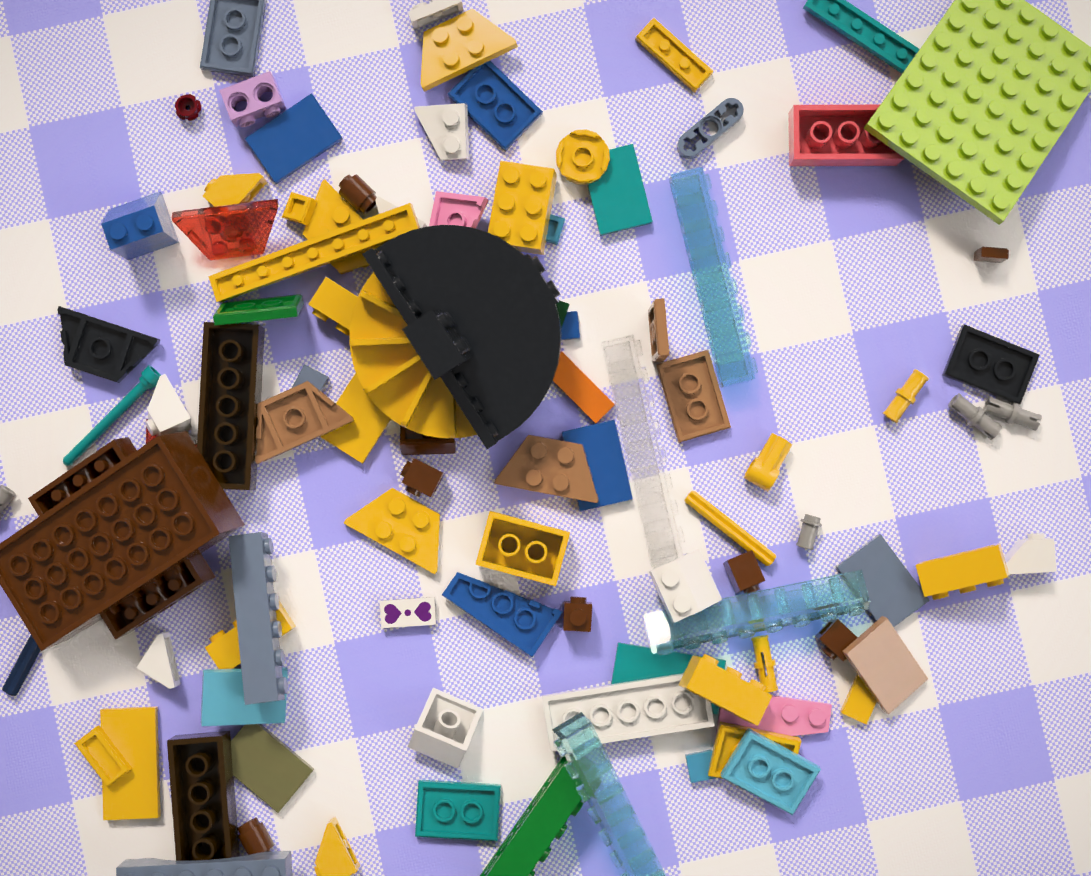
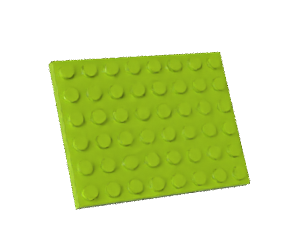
M954 0L863 129L1000 225L1004 222L1091 91V47L1025 0Z

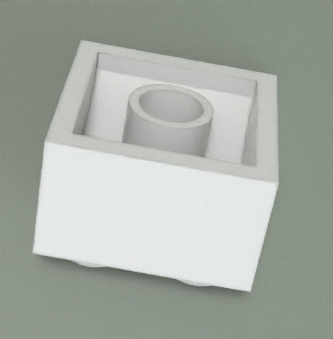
M700 549L648 571L672 623L700 612L722 600Z
M433 688L414 729L408 748L458 769L483 709Z

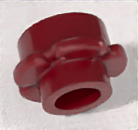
M191 94L180 96L175 102L176 115L182 120H195L202 109L201 102L196 100V97Z

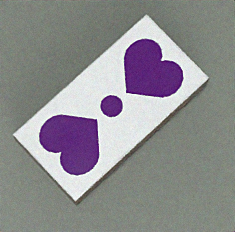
M435 597L380 600L381 628L436 625Z

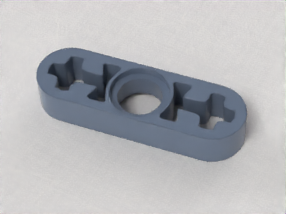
M727 98L679 138L677 143L679 155L685 159H693L740 121L744 113L743 104L736 98ZM726 106L729 108L736 107V117L729 115L722 123L720 117L725 114ZM709 121L714 122L718 127V132L711 136L705 134L703 124ZM694 131H697L701 139L694 145L695 151L691 149L684 150L685 140L688 142L693 141L697 137Z

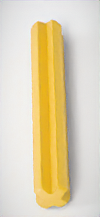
M691 491L684 500L686 504L747 552L752 550L755 558L765 566H770L774 562L776 554L696 491Z

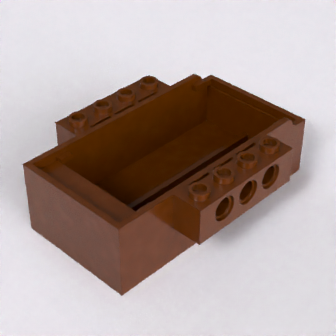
M187 431L159 435L138 450H136L129 437L114 439L28 498L39 517L0 543V585L41 651L69 640L103 619L116 640L133 632L214 579L216 576L202 553L245 524Z

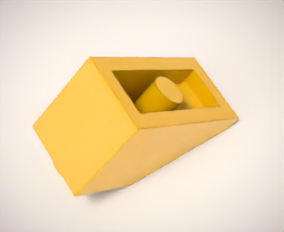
M259 173L220 175L217 180L212 179L206 185L205 193L202 196L233 222L268 182Z
M336 816L328 822L315 860L316 866L314 867L317 876H350L356 873L360 867V863Z

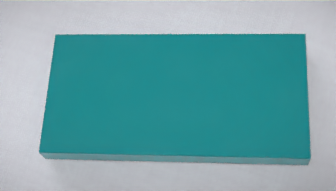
M618 642L611 684L682 674L685 672L694 654ZM715 658L719 661L717 666L725 670L726 660ZM711 703L712 713L718 715L719 707Z

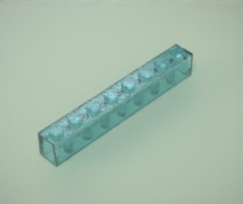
M703 167L671 174L669 184L720 388L756 379L755 374L758 373L757 363L754 357L750 358L748 347H751V339L748 331L744 332L741 321L745 320L742 306L737 305L735 295L738 294L737 283L734 278H730L728 269L732 268L729 253H724L722 242H725V236L722 226H717L715 216H718V207L716 201L710 198L709 190L712 189L710 176L708 173L704 174Z
M862 570L722 598L721 601L675 623L670 621L666 610L644 614L652 654L667 655L678 648L696 649L702 643L712 642V644H721L728 641V638L731 637L750 638L756 632L767 631V633H775L781 631L785 626L804 627L814 620L821 619L822 622H828L837 619L839 615H861L865 610L869 609L870 599Z
M580 712L552 729L557 739L553 741V744L561 757L565 755L568 763L564 766L573 780L577 779L579 786L576 787V790L584 803L588 801L591 808L587 812L595 825L599 823L602 830L598 834L606 847L610 845L613 852L609 856L616 868L621 867L623 874L620 876H666L591 721Z

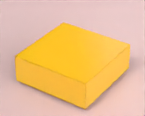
M291 192L282 218L308 226L317 201L311 197Z

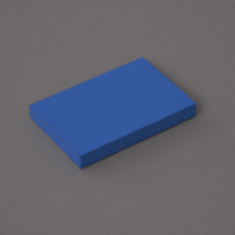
M491 61L471 69L448 93V97L455 104H467L468 116L505 152L543 114V111Z
M311 93L247 136L245 140L277 185L339 143L343 138Z
M615 420L562 431L563 441L583 444L595 490L599 497L598 503L577 499L579 511L633 499Z

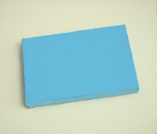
M282 667V675L288 679V669ZM241 669L203 670L201 726L285 723L287 694H285V700L245 705Z
M748 728L720 775L723 779L793 815L821 768L819 765Z

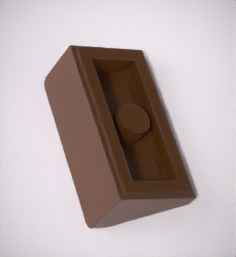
M400 425V449L402 455L454 454L456 452L455 438L426 436Z

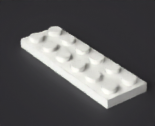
M684 673L542 695L550 751L713 727L715 725L711 702L678 685Z

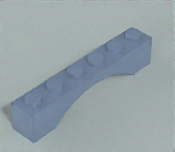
M291 850L269 851L233 858L198 861H175L157 858L125 859L116 867V876H293Z

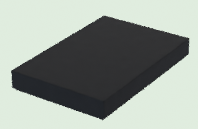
M963 324L942 375L1010 403L1020 405L1040 354Z

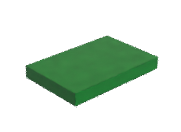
M296 294L222 302L213 315L214 326L298 317L304 305L303 295Z

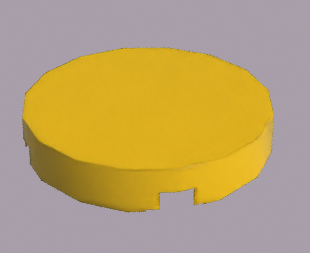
M587 129L575 130L566 135L559 142L556 150V165L561 175L569 182L578 185L591 184L599 180L606 172L610 161L609 148L605 141L596 132Z

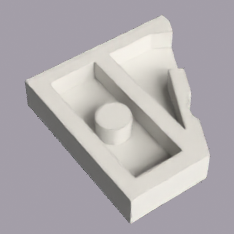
M467 104L414 107L415 113L440 160L469 159Z

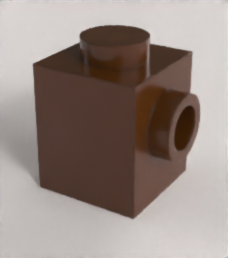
M414 458L412 463L407 461L400 474L404 477L401 483L407 485L405 489L407 492L417 497H420L423 493L433 498L445 473Z
M752 550L723 563L735 594L743 591L745 595L760 590L758 584L764 582L765 578Z
M571 596L570 601H564L563 631L591 632L592 602H587V597Z
M832 617L814 636L824 645L821 650L834 661L837 657L843 662L847 658L842 651L858 638L835 617Z

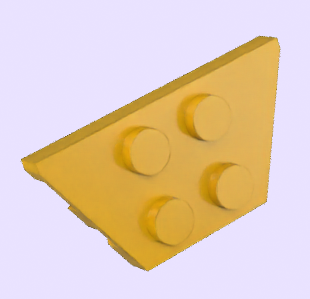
M473 8L423 32L420 85L424 92L517 48V42L513 37Z
M324 179L321 182L315 199L317 201L308 226L304 228L303 235L309 240L363 219ZM368 250L330 264L341 275L352 272L357 268L368 267L369 264L362 255Z
M391 488L345 519L344 524L431 573H437L440 514Z

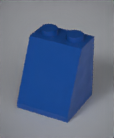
M161 191L109 209L101 223L110 250L126 260H131L179 243Z

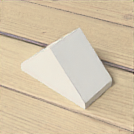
M167 631L155 637L136 668L169 689L181 685L170 631Z

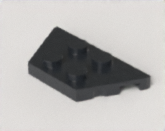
M58 306L57 311L58 315H60L62 326L60 334L61 341L64 344L63 356L66 366L120 383L160 343L158 338Z

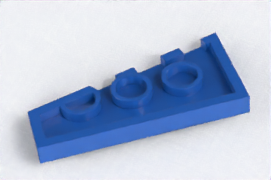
M459 572L456 573L441 595L531 658L563 612Z

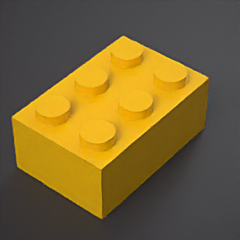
M500 161L488 233L501 238L520 252L544 255L557 180L555 169Z
M490 511L475 565L556 586L570 532Z

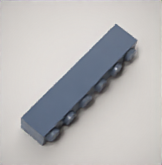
M263 532L228 536L245 705L285 700V694L288 693V683L286 677L282 675V666L285 665V654L279 645V638L282 637L281 622L277 621L276 610L279 609L278 594L274 593L273 582H276V569L274 565H271L270 554L274 552L273 541L271 538H268L267 533Z

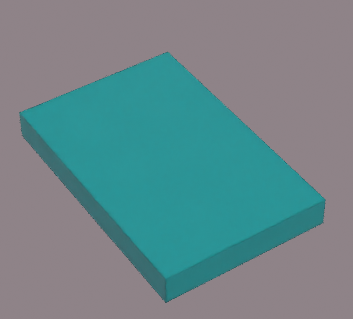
M633 144L609 149L610 161L606 172L599 180L587 184L600 236L653 223Z
M419 780L415 837L498 841L501 784Z

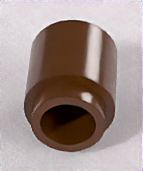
M349 174L342 179L338 185L341 188L339 195L357 212L361 211L363 214L370 212L376 205V191L358 174L353 176Z
M257 817L237 828L240 833L238 838L248 855L271 851L270 848L275 845L263 822H259Z

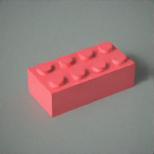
M880 104L793 105L788 113L789 166H897L904 160V157L863 129Z

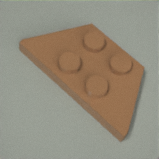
M306 381L257 404L258 426L256 427L257 451L255 462L256 464H261L354 422V418L312 383Z
M534 435L526 437L494 482L497 485L598 503L599 501L583 444Z

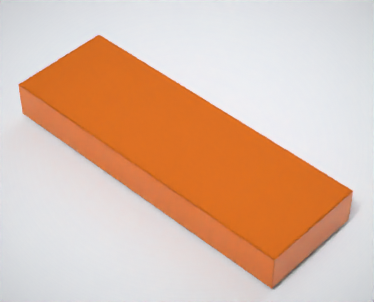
M561 351L553 382L596 424L615 404Z

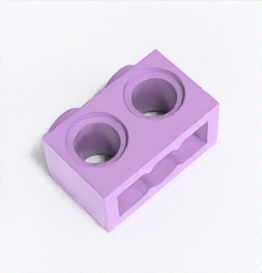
M271 71L219 90L230 120L236 127H248L254 124L256 119L264 116L266 118L277 116L281 113L282 109L286 108L276 79ZM272 92L273 96L270 101L262 102L260 100L263 93ZM246 101L247 107L241 112L235 111V107L239 102Z

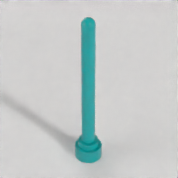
M148 365L141 372L140 382L63 458V464L71 466L148 389L156 388L161 374L155 368Z

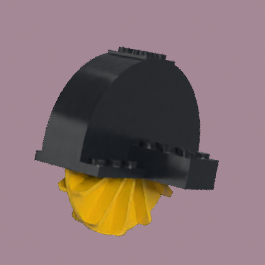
M435 225L414 229L398 235L376 249L371 248L362 255L373 270V273L361 289L353 309L349 346L357 377L363 390L372 402L390 419L411 431L437 438H464L478 435L486 449L497 444L499 440L521 426L533 414L547 394L555 377L561 353L562 331L557 303H559L557 297L561 294L552 280L547 282L543 277L542 273L546 270L538 257L531 258L529 254L524 255L511 244L488 232L459 225Z

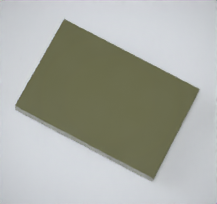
M262 724L244 725L231 740L233 776L277 813L281 811L314 770L310 764Z

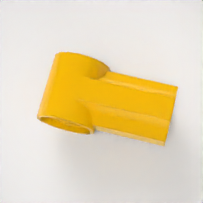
M771 433L758 457H755L748 467L744 479L768 492L775 483L780 472L778 469L793 444Z

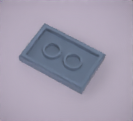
M210 0L200 61L201 70L251 78L255 77L267 0Z
M881 534L875 536L835 566L875 621L884 616L895 627L930 601L928 597H924L920 586Z

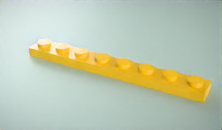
M408 203L208 277L216 302L221 303L382 245L398 235L418 229L420 226L413 205Z

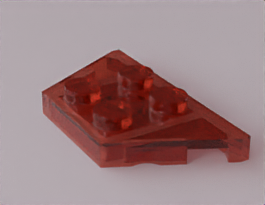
M278 199L176 211L172 212L171 218L173 223L209 261L264 254L279 202Z

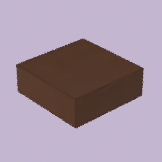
M983 246L974 252V261L1002 263L1009 258V250L1007 248Z

